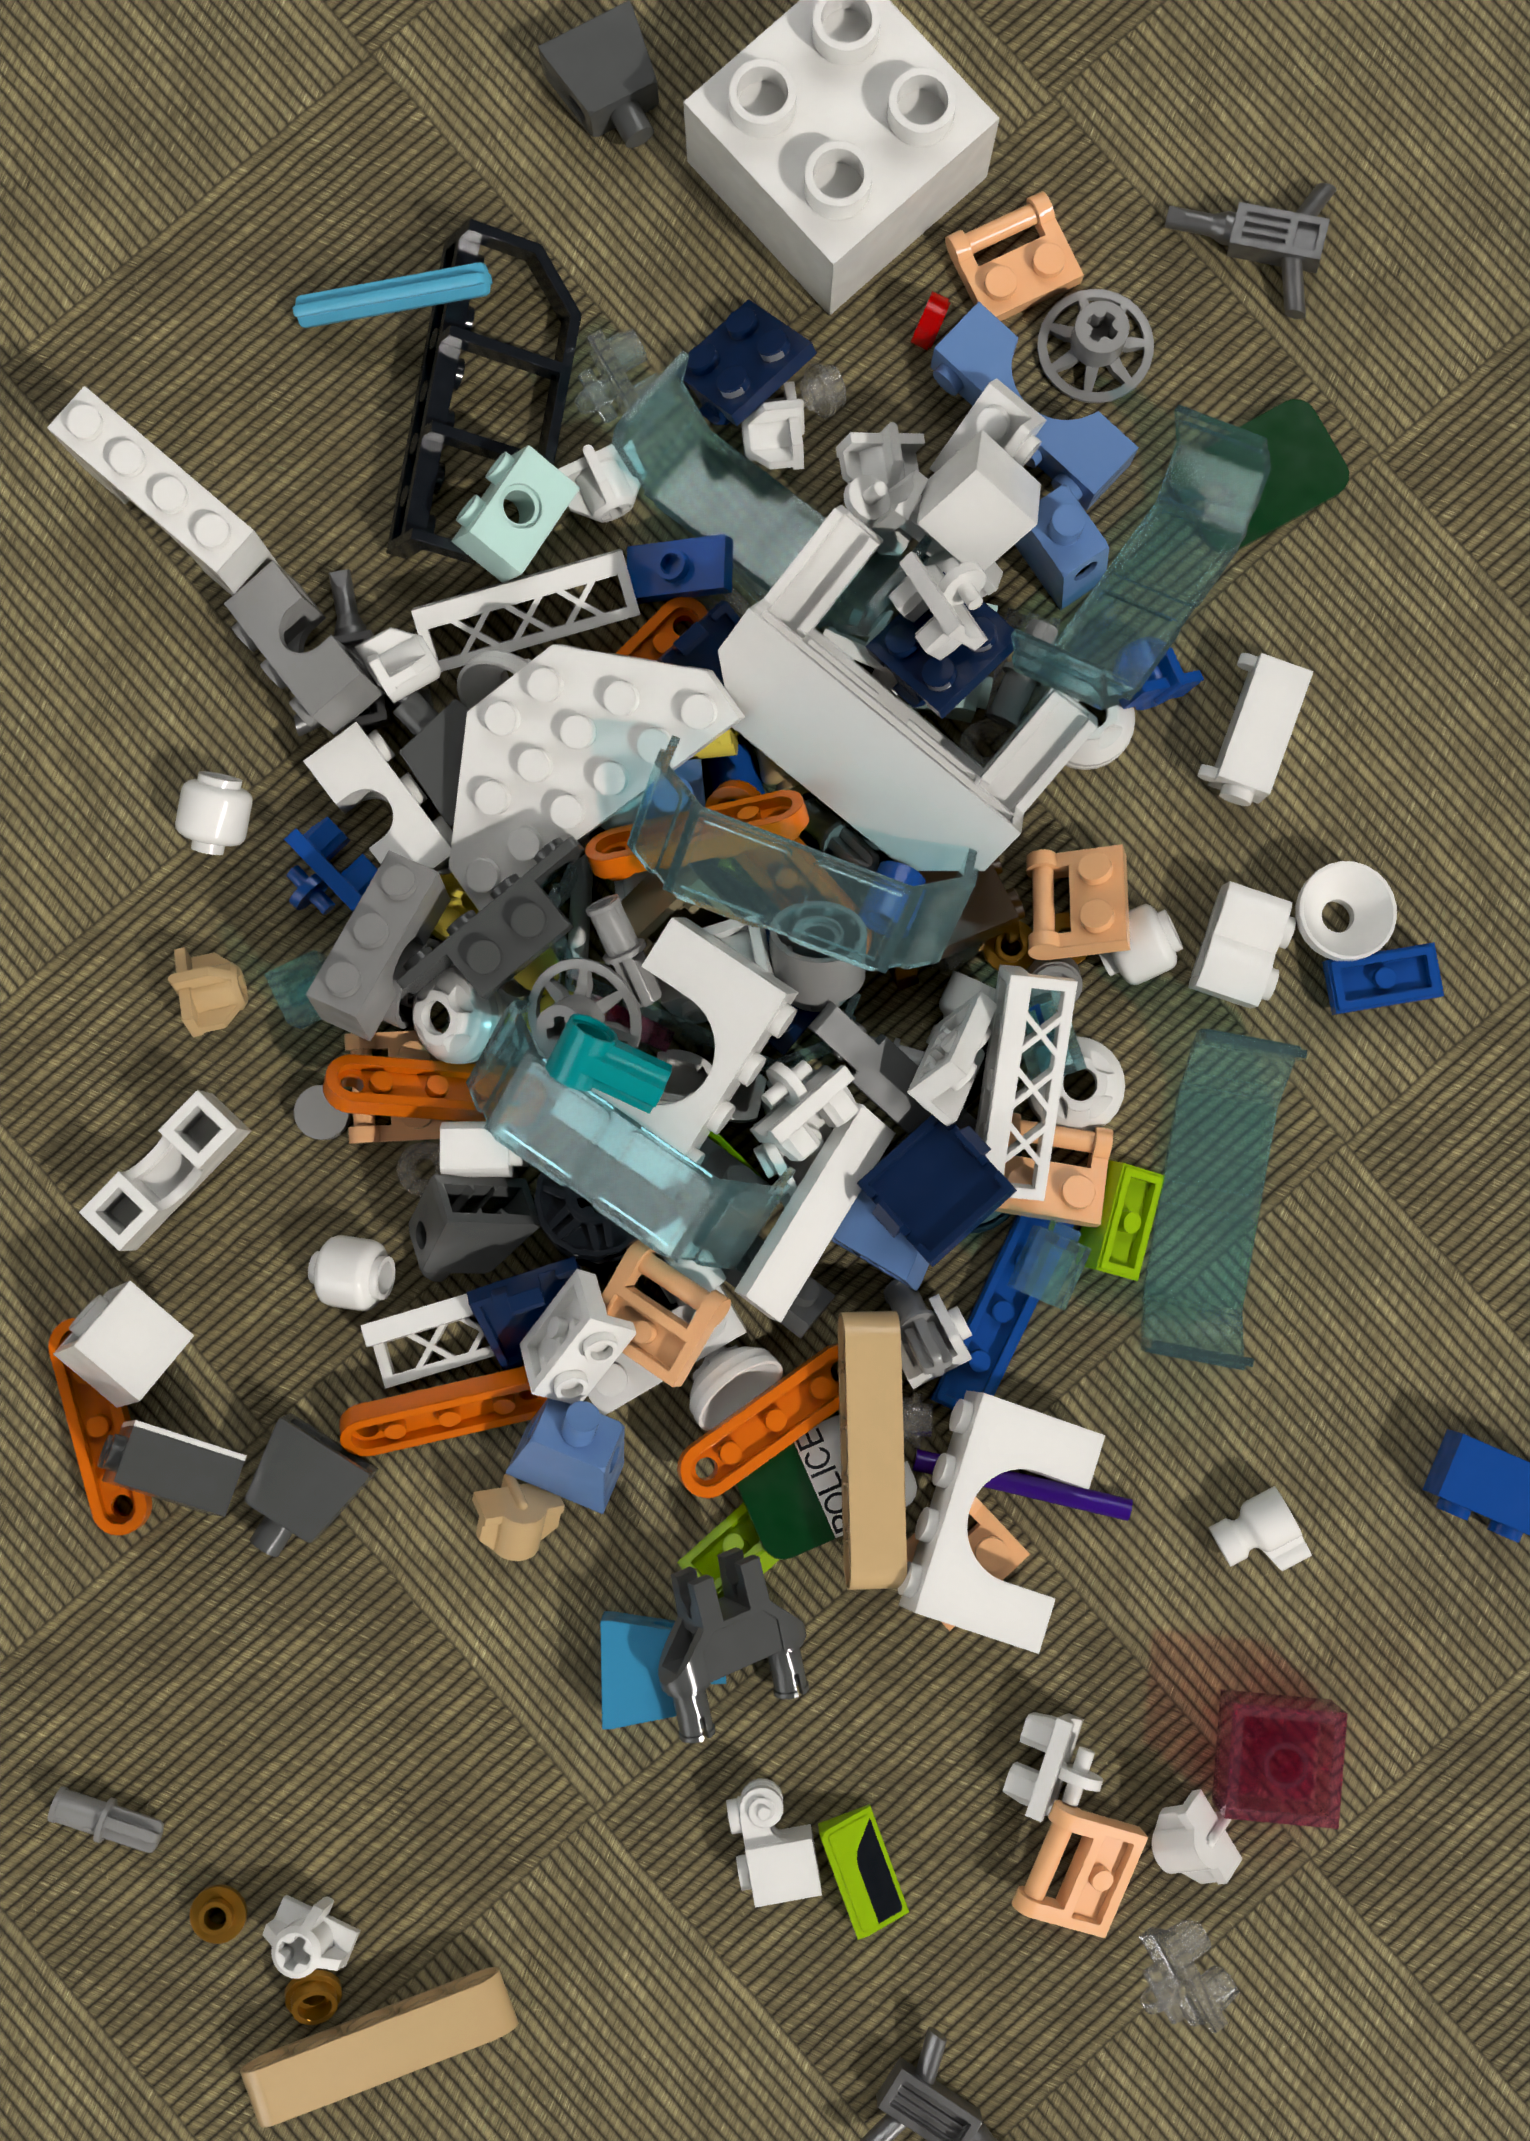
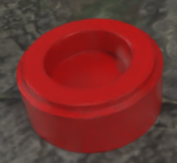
M934 291L931 292L910 343L925 350L931 349L950 306L949 298Z

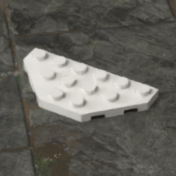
M552 644L467 711L449 859L450 871L480 912L494 900L490 894L498 884L513 874H517L521 878L537 864L534 860L535 855L549 842L556 838H561L564 842L571 836L580 842L744 719L745 716L713 670L657 662L656 660L615 653L598 652L562 644Z

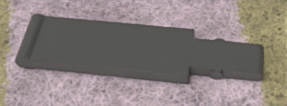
M830 1001L808 1028L832 1049L831 1053L839 1060L843 1059L851 1067L850 1072L855 1078L851 1083L910 1135L932 1115L907 1093L919 1066L883 1034H880L874 1041L865 1033L867 1030L861 1024L855 1023ZM962 1108L957 1121L954 1123L959 1129L970 1126L975 1131L977 1120Z

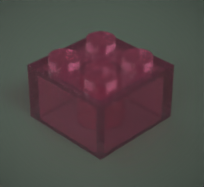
M1221 1689L1212 1803L1226 1819L1339 1829L1348 1713L1330 1699Z

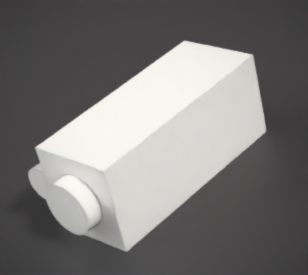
M1248 653L1240 654L1237 666L1248 671L1215 766L1202 764L1197 775L1199 778L1208 781V786L1221 790L1219 796L1222 799L1241 806H1250L1252 802L1259 804L1270 795L1314 672L1263 653L1259 657Z

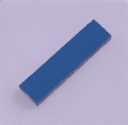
M1019 1215L1015 1216L966 1320L972 1336L963 1341L972 1359L941 1375L930 1396L931 1400L953 1410L957 1401L964 1399L966 1390L995 1395L1074 1224ZM1050 1248H1052L1059 1254L1058 1259L1052 1256L1042 1282L1038 1285L1035 1283Z

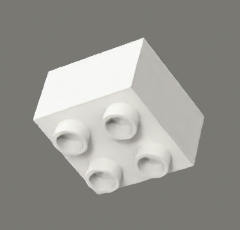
M799 0L683 102L687 162L829 316L987 177L1000 119L890 0Z

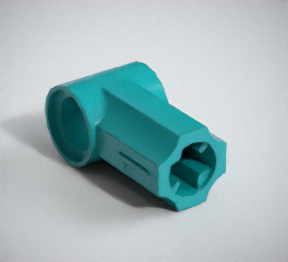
M579 1013L570 1016L545 1065L549 1075L566 1087L583 1092L591 1091L592 1088H595L648 1114L658 1104L672 1072V1065L619 1041L617 1034L605 1023Z

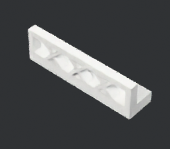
M621 549L414 607L411 610L417 633L423 636L439 664L441 672L464 666L477 654L484 651H503L509 653L640 615ZM618 575L626 607L604 613L585 602L595 581ZM586 584L579 598L565 591ZM557 593L576 604L566 623L556 627H550L533 617L542 597ZM534 599L527 613L513 606ZM581 607L594 614V616L574 621ZM501 608L523 619L514 638L504 642H498L480 632L490 611ZM482 614L475 628L461 621L462 619ZM451 623L471 634L461 654L438 660L429 629ZM528 623L542 629V631L522 636ZM476 637L490 645L469 651Z
M1000 964L994 999L997 1008L991 1020L990 1029L992 1034L988 1040L975 1132L991 1148L986 1157L1003 1175L1005 1163L1025 1149L1035 1161L1032 1184L1011 1183L1017 1191L1010 1198L1044 1201L1078 981L1074 978L1029 974L1020 966ZM1031 989L1061 991L1058 1012L1039 1026L1028 1012ZM1026 1022H1028L1034 1031L1024 1038ZM1055 1028L1052 1044L1046 1034ZM1041 1039L1051 1052L1050 1065L1045 1071L1030 1081L1020 1068L1021 1056L1023 1052ZM1019 1076L1025 1086L1016 1092ZM1047 1083L1045 1098H1043L1038 1089ZM1033 1094L1043 1107L1041 1122L1022 1136L1012 1123L1013 1110ZM1011 1131L1017 1140L1008 1147ZM1038 1138L1037 1151L1035 1153L1030 1144Z
M467 1293L360 1325L366 1347L373 1346L385 1389L495 1356L490 1346L479 1349L485 1335L479 1323L470 1319V1317L475 1315L469 1306ZM457 1321H461L479 1331L469 1352L461 1355H455L437 1345L447 1325ZM437 1328L430 1341L417 1334ZM408 1337L426 1347L416 1368L395 1374L387 1342ZM433 1351L447 1358L427 1364Z

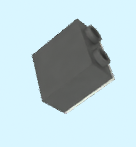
M138 1420L123 1422L119 1434L108 1435L97 1467L106 1469L102 1478L103 1482L205 1514L225 1517L247 1455Z

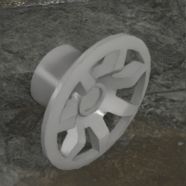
M1087 289L1066 296L1048 312L1039 331L1037 352L1045 376L1061 393L1085 403H1105L1124 397L1141 383L1152 362L1154 339L1146 316L1130 299L1106 289ZM1078 304L1079 314L1074 326L1054 323L1063 311ZM1126 313L1138 325L1142 338L1128 337L1130 325ZM1049 334L1063 342L1071 343V349L1053 363L1050 361L1047 350ZM1143 350L1141 365L1131 377L1119 356L1122 352L1128 353ZM1078 362L1085 365L1083 390L1067 384L1058 375V372L1069 369ZM1106 366L1109 373L1122 384L1111 391L1092 392L1099 367Z
M571 958L561 960L548 967L534 983L528 1000V1022L537 1046L547 1059H549L570 1016L577 1013L588 1015L605 1023L617 1034L618 1040L627 1041L628 1045L636 1049L638 1048L642 1032L641 1011L630 986L612 968L587 958ZM579 969L574 994L570 995L567 988L556 981L554 977L562 971ZM592 972L605 977L617 991L598 1001L590 998L593 990ZM546 988L555 1003L540 1013V1001ZM622 999L626 1003L630 1015V1029L620 1023L605 1020L604 1014Z

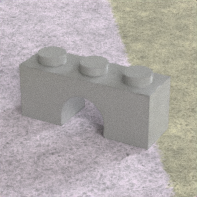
M273 560L224 603L238 621L231 627L234 633L251 651L255 652L257 649L261 651L266 658L260 664L261 668L279 688L284 689L287 686L295 697L289 701V704L308 726L313 727L318 722L336 736L385 693L381 687L376 685L371 674L356 655L332 635L315 649L304 653V645L308 635L326 617L301 585Z
M388 851L305 994L321 1020L371 1041L397 995L393 986V975L400 955L410 941L425 946L451 900L438 871Z

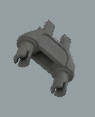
M737 1547L717 1555L724 1597L720 1599L717 1597L713 1577L706 1574L698 1578L696 1569L692 1567H687L671 1574L678 1617L664 1645L658 1667V1676L661 1690L673 1698L679 1726V1738L684 1743L704 1741L701 1729H704L707 1738L713 1737L716 1732L706 1689L711 1685V1682L766 1657L769 1660L774 1685L773 1692L776 1698L794 1699L799 1697L796 1686L799 1687V1692L803 1695L809 1690V1683L806 1680L800 1650L807 1636L805 1624L770 1601L760 1557L750 1555L744 1558L743 1550Z

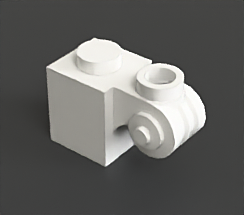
M758 1778L749 1782L743 1788L740 1796L726 1800L731 1834L742 1833L744 1839L745 1854L736 1856L741 1890L752 1889L755 1908L821 1896V1879L811 1824L786 1829H778L774 1826L783 1814V1794L780 1787L769 1779Z

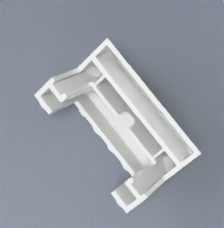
M839 505L832 510L766 596L747 609L718 649L724 687L745 716L744 719L732 728L895 862L908 865L917 871H985L1021 834L1024 813L1097 729V717L1054 683L983 768L815 628L884 541L843 505Z

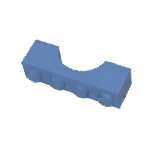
M978 302L935 346L930 366L934 370L933 376L947 393L953 396L959 393L972 406L989 382L996 378L1023 400L1016 389L1012 376V358L1018 337L986 307ZM1099 411L1074 420H1059L1042 415L1047 421L1036 435L1042 443L1026 465L1031 468L1038 466L1052 479L1051 484L1054 490L1063 484L1068 486L1081 506L1087 511L1131 465L1139 447Z

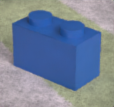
M1447 1429L1422 1490L1439 1497L1436 1508L1468 1521L1472 1511L1491 1519L1487 1530L1517 1543L1520 1542L1523 1533L1530 1536V1462L1463 1433Z

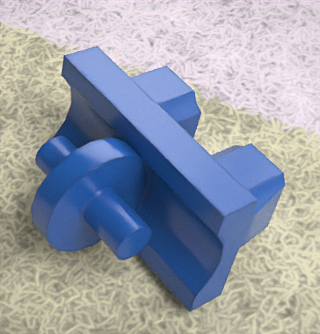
M328 817L312 826L304 834L295 828L284 840L315 873L309 877L299 865L294 866L287 873L286 877L297 887L289 899L290 904L296 910H302L313 904L323 915H326L335 907V903L324 893L330 887L354 911L378 868L364 854H361L342 873L339 872L330 860L351 840Z

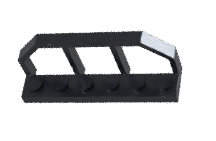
M470 219L444 243L440 269L476 262L484 263V256L479 254L480 245L526 261L561 322L555 359L553 360L471 332L475 309L469 306L470 299L432 306L386 550L387 554L404 559L422 550H426L470 564H477L474 559L451 542L452 539L434 534L436 518L430 514L433 494L437 495L445 477V464L440 462L443 444L495 461L505 451L513 455L521 450L514 446L454 428L455 412L449 410L452 393L459 388L465 370V360L459 358L460 350L550 379L537 452L552 465L555 462L582 314L542 244Z

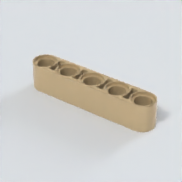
M897 1311L840 1312L838 1318V1372L845 1583L847 1590L899 1588L907 1576L902 1358L899 1316Z
M489 1967L262 2054L245 2064L240 2069V2074L259 2127H270L492 2042L510 2033L517 2027L519 2022L499 1967Z

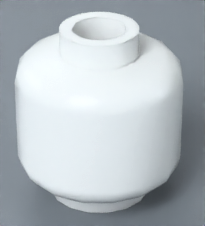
M199 771L197 779L188 780L183 784L175 828L181 835L192 840V850L211 855H223L225 846H237L244 842L247 836L253 797L248 791L241 788L243 780L221 773Z
M1143 904L1129 910L1130 950L1099 954L1110 976L1120 972L1126 982L1131 985H1139L1173 969L1177 963L1176 952L1182 950L1183 945L1167 911L1164 909L1157 912L1151 905Z
M344 1235L331 1237L325 1242L320 1251H316L312 1255L308 1266V1278L314 1284L319 1300L332 1307L357 1311L373 1309L381 1300L387 1299L395 1281L396 1269L393 1258L388 1256L385 1247L381 1243L371 1239Z

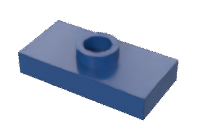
M726 534L628 546L627 569L637 604L668 601L676 597L693 598L732 593L733 539Z
M1435 942L1378 951L1364 959L1355 961H1335L1330 959L1322 962L1332 1015L1444 996Z

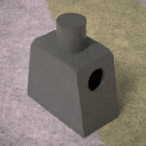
M629 0L538 46L542 70L546 79L591 136L599 137L616 128L627 148L638 147L652 137L654 129L645 113L654 109L659 104L658 85L633 6Z
M415 691L393 712L415 736L399 752L444 820L452 826L455 817L467 711L470 709L455 699L438 713L418 691Z
M433 1174L409 1221V1233L422 1274L431 1281L442 1282L451 1273L485 1274L493 1271L541 1225L525 1178L463 1177Z
M290 1413L280 1417L273 1429L245 1497V1502L250 1507L265 1515L250 1538V1542L262 1552L273 1557L280 1555L292 1534L306 1542L312 1543L324 1533L375 1476L379 1468L362 1457L347 1452L341 1444L294 1414Z

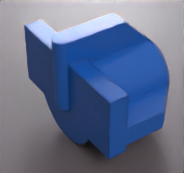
M1144 639L1123 649L1118 654L1112 674V679L1121 697L1119 702L1122 708L1135 707L1136 710H1146L1160 705L1169 699L1183 697L1204 680L1200 670L1183 673L1173 648L1154 639Z

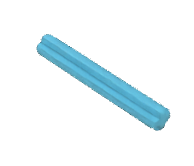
M476 262L299 295L293 307V314L297 317L300 326L311 328L484 297L490 293L493 281L486 264Z

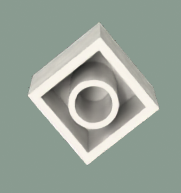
M981 430L928 479L921 496L917 524L961 564L971 561L976 562L985 571L1037 525L1041 483L987 433Z
M128 1281L108 1290L103 1296L98 1295L72 1322L69 1330L72 1331L71 1334L53 1354L118 1408L139 1402L194 1335L133 1282Z

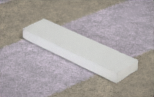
M857 1103L859 1112L845 1124L832 1130L734 1292L768 1318L777 1322H782L862 1190L857 1182L877 1165L896 1134L863 1104Z

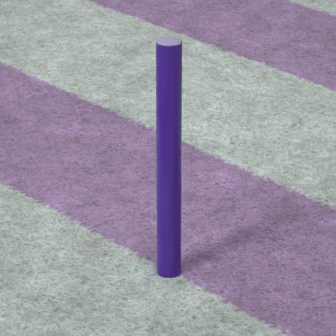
M917 1449L912 1470L933 1475L935 1464L941 1454ZM1014 1471L1001 1473L983 1486L1125 1521L1129 1520L1133 1500L1129 1498L1071 1486Z

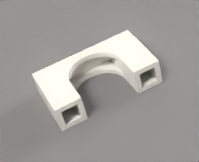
M84 386L47 427L85 471L125 505L129 500L168 533L209 577L232 596L272 560L278 564L250 526L87 387Z
M672 917L641 967L692 1000L707 1017L714 1035L715 1053L713 1064L706 1080L693 1094L683 1100L668 1101L660 1099L650 1114L595 1088H592L591 1091L583 1092L566 1087L552 1109V1112L662 1188L676 1184L680 1179L688 1182L698 1170L705 1158V1153L699 1150L710 1132L716 1135L719 1134L730 1120L736 1108L735 1105L730 1103V1100L741 1083L748 1087L761 1071L766 1058L760 1053L772 1035L777 1039L780 1038L791 1024L797 1013V1009L792 1007L791 1004L799 993L686 917Z
M966 1390L964 1399L957 1401L951 1413L949 1429L953 1431L947 1453H942L939 1456L933 1470L932 1483L936 1488L930 1507H925L922 1510L916 1524L915 1538L919 1542L913 1561L907 1562V1576L898 1588V1594L902 1595L898 1606L1039 1654L1055 1598L997 1579L980 1565L972 1552L968 1539L967 1523L969 1511L980 1489L995 1476L1010 1470L1024 1469L1071 1486L1089 1489L1105 1435L983 1392Z

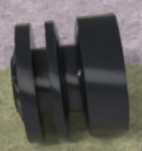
M592 1139L567 1145L549 1159L537 1180L534 1203L540 1225L558 1252L566 1258L575 1256L580 1266L605 1268L619 1264L630 1245L638 1239L646 1242L643 1237L644 1234L654 1227L656 1204L650 1179ZM594 1188L599 1195L609 1193L603 1199L605 1209L598 1213H595L591 1206L580 1207L587 1202L585 1193Z

